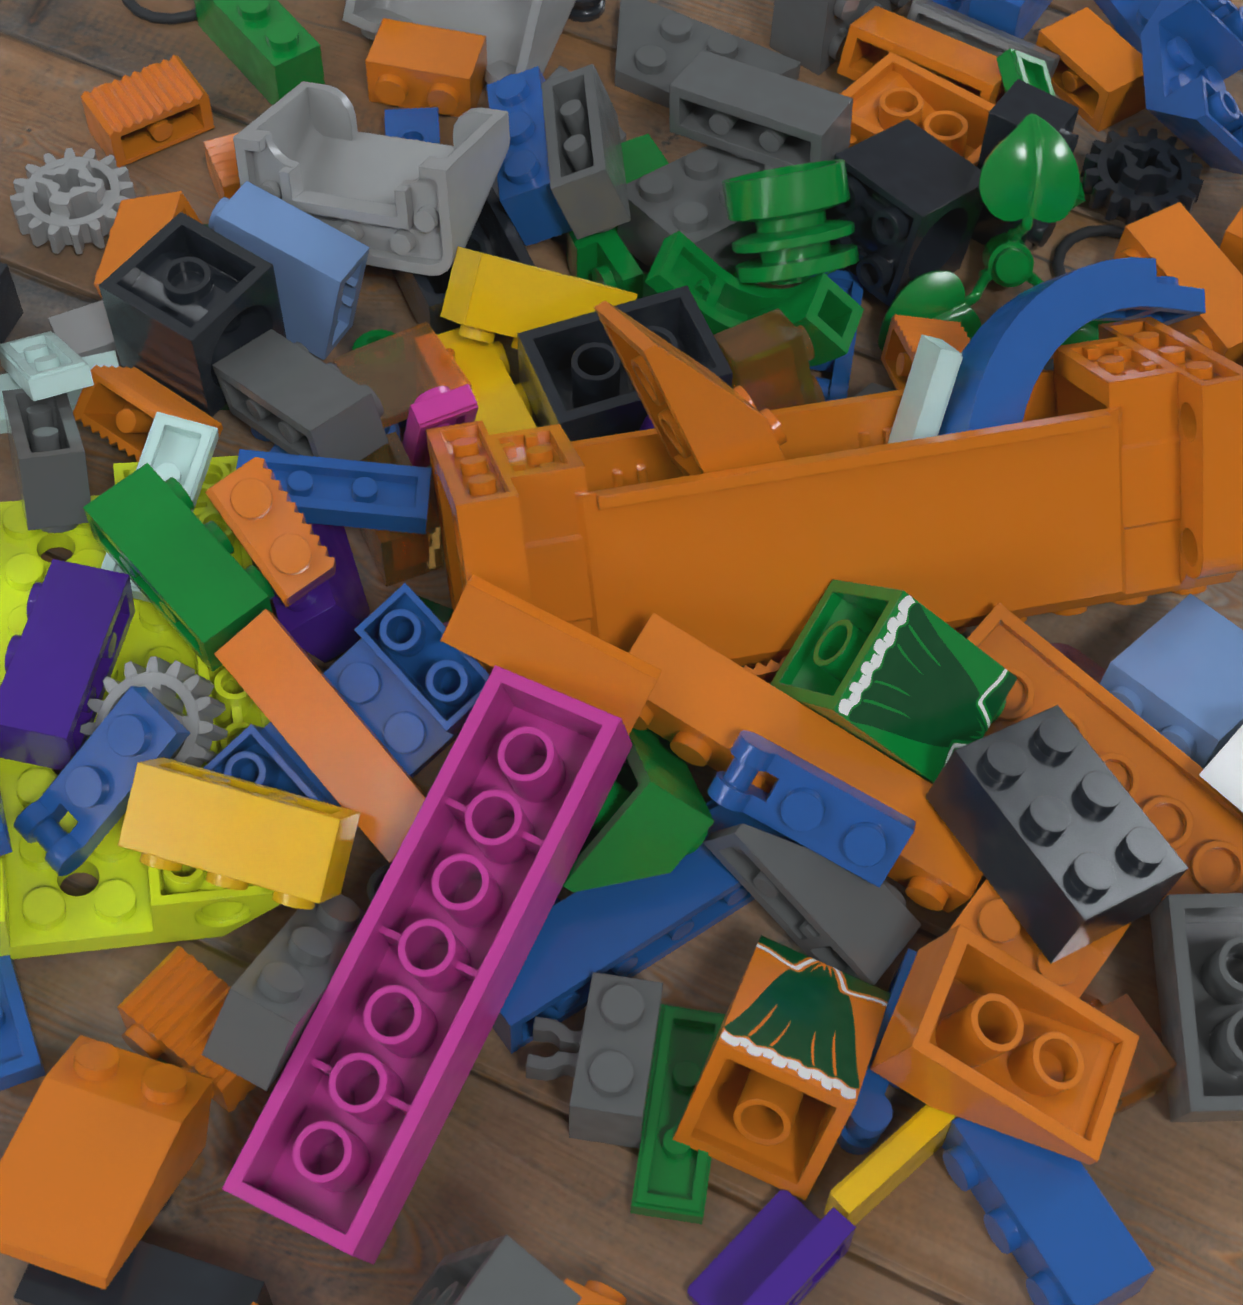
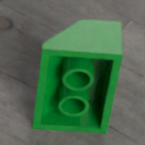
M633 728L629 734L633 746L563 884V887L572 892L671 873L685 855L693 853L700 847L707 835L708 828L714 823V819L685 760L672 751L670 748L671 742L648 728L646 730Z

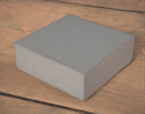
M103 300L48 318L52 333L63 340L80 357L114 350L116 355H118Z

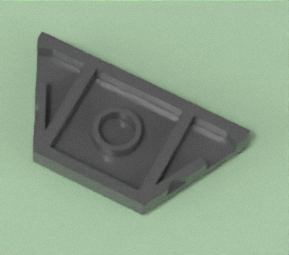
M620 0L615 66L616 87L669 108V85L701 50H706L795 80L799 78L800 61L648 0Z

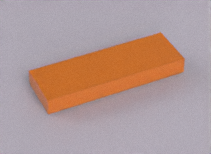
M474 574L467 582L440 640L493 668L497 665L621 718L628 735L632 731L662 672L661 669Z

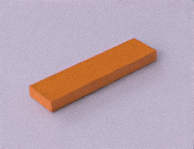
M265 609L216 651L214 655L343 808L361 812L358 827L389 863H392L427 795L274 614Z

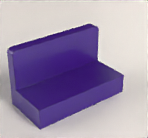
M780 1190L689 1285L687 1297L694 1305H799L848 1252L856 1227L834 1207L820 1220L789 1191Z

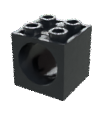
M909 119L835 154L834 160H845L850 199L838 206L826 209V220L854 222L855 232L830 240V245L853 244L857 246L859 261L857 263L839 269L840 271L855 274L865 290L889 307L899 292L916 277L936 270L955 272L960 269L984 206L979 191L981 170Z
M182 212L175 216L99 285L121 365L129 368L136 367L211 417L227 404L212 365L270 329L286 338L273 264Z

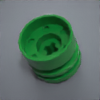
M824 160L783 166L739 175L722 181L728 220L755 222L757 232L743 236L732 243L733 252L735 253L760 252L761 256L736 266L737 278L741 283L762 282L772 285L801 283L822 273L829 275L837 269L853 265L859 261L856 245H830V240L855 232L854 222L826 220L825 213L826 209L838 206L850 199L845 160Z

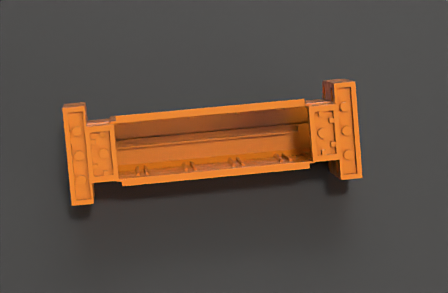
M1151 316L1099 324V340L1061 345L1054 352V369L1042 370L1027 403L1023 422L887 444L904 389L774 409L770 411L779 421L787 437V442L780 446L786 460L690 476L684 475L672 463L655 428L571 442L560 424L489 435L482 420L426 429L451 606L455 610L467 582L474 574L629 653L652 614L655 613L740 666L746 665L754 669L758 662L767 666L772 659L779 664L783 657H787L833 579L904 590L960 634L964 633L967 627L979 625L999 602L1020 620L1026 622L1028 616L1051 612L1062 616L1078 615L1087 611L1088 606L1109 602L1118 605H1136L1145 602L1150 595L1167 592L1180 595L1199 594L1207 589V585L1231 582L1237 572L1243 571V367ZM477 660L491 674L493 667Z

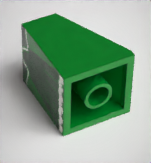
M833 579L770 684L933 784L954 750L984 737L990 725L1003 712L1006 697L1016 682L1017 677L904 590Z

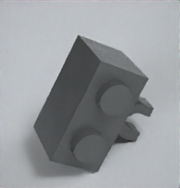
M593 972L583 1030L572 1031L556 1020L535 1017L533 1041L553 1043L558 1047L559 1051L551 1057L528 1054L526 1078L548 1081L561 1076L574 1077L569 1105V1138L640 1149L661 1013L662 982Z

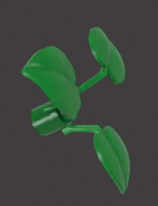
M1034 113L1027 114L1019 125L991 151L984 162L979 177L981 199L988 210L995 217L1003 221L1012 222L1022 219L1021 224L1015 229H1009L1007 233L992 237L986 243L982 254L985 268L978 272L979 278L973 290L967 296H965L964 286L960 278L951 271L936 270L927 272L909 282L893 300L882 320L878 335V346L882 351L890 322L894 315L961 322V327H964V332H967V337H970L971 340L981 327V321L977 313L970 306L980 300L989 281L994 280L997 284L1004 287H1016L1025 281L1034 287L1044 282L1033 271V255L1020 238L1031 230L1033 219L1046 223H1055L1061 221L1069 214L1079 195L1080 174L1075 157L1067 142L1043 118ZM1098 320L1088 322L1071 334L1061 345L1099 340L1098 325L1118 321Z

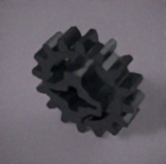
M1128 127L1126 137H1121L1112 130L1108 132L1105 142L1099 140L1093 142L1090 154L1085 156L1080 176L1083 177L1082 187L1084 193L1092 194L1089 202L1091 209L1104 206L1107 208L1105 220L1110 222L1120 216L1125 218L1126 226L1179 202L1191 214L1193 205L1197 203L1204 180L1200 179L1203 166L1201 163L1191 162L1194 153L1192 148L1181 150L1175 148L1178 138L1174 135L1163 140L1158 138L1157 129L1151 128L1147 136H1140L1135 127Z

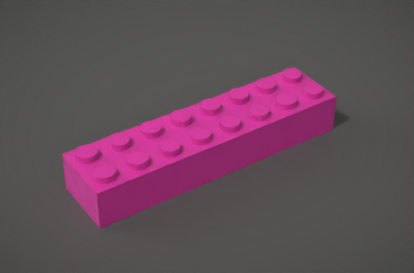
M497 665L494 666L223 1185V1190L353 1257L373 1265L375 1264L633 746L621 718Z

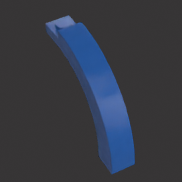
M1128 257L1105 260L1076 269L1042 282L1018 294L1000 307L978 329L962 351L961 356L963 358L938 436L1023 422L1027 403L1044 366L1058 347L1083 325L1098 320L1124 321L1150 316L1165 325H1170L1206 313L1205 290L1203 288L1179 286L1178 278L1157 277L1156 258Z

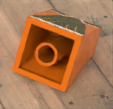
M761 935L737 987L673 1140L691 1146L690 1148L696 1151L699 1149L708 1152V1156L781 1190H787L792 1195L806 1201L856 1105L891 993Z

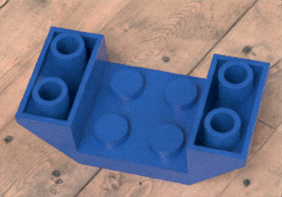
M1161 0L1140 33L1146 109L1184 144L1192 148L1194 153L1211 168L1243 175V113L1239 110L1233 96L1226 90L1224 83L1226 78L1243 69V6L1237 8L1230 0Z
M404 583L354 629L361 639L323 674L413 779L458 737L490 674L475 658L440 641L446 626L417 594ZM271 722L264 728L253 724L249 725L204 767L207 770L342 807Z

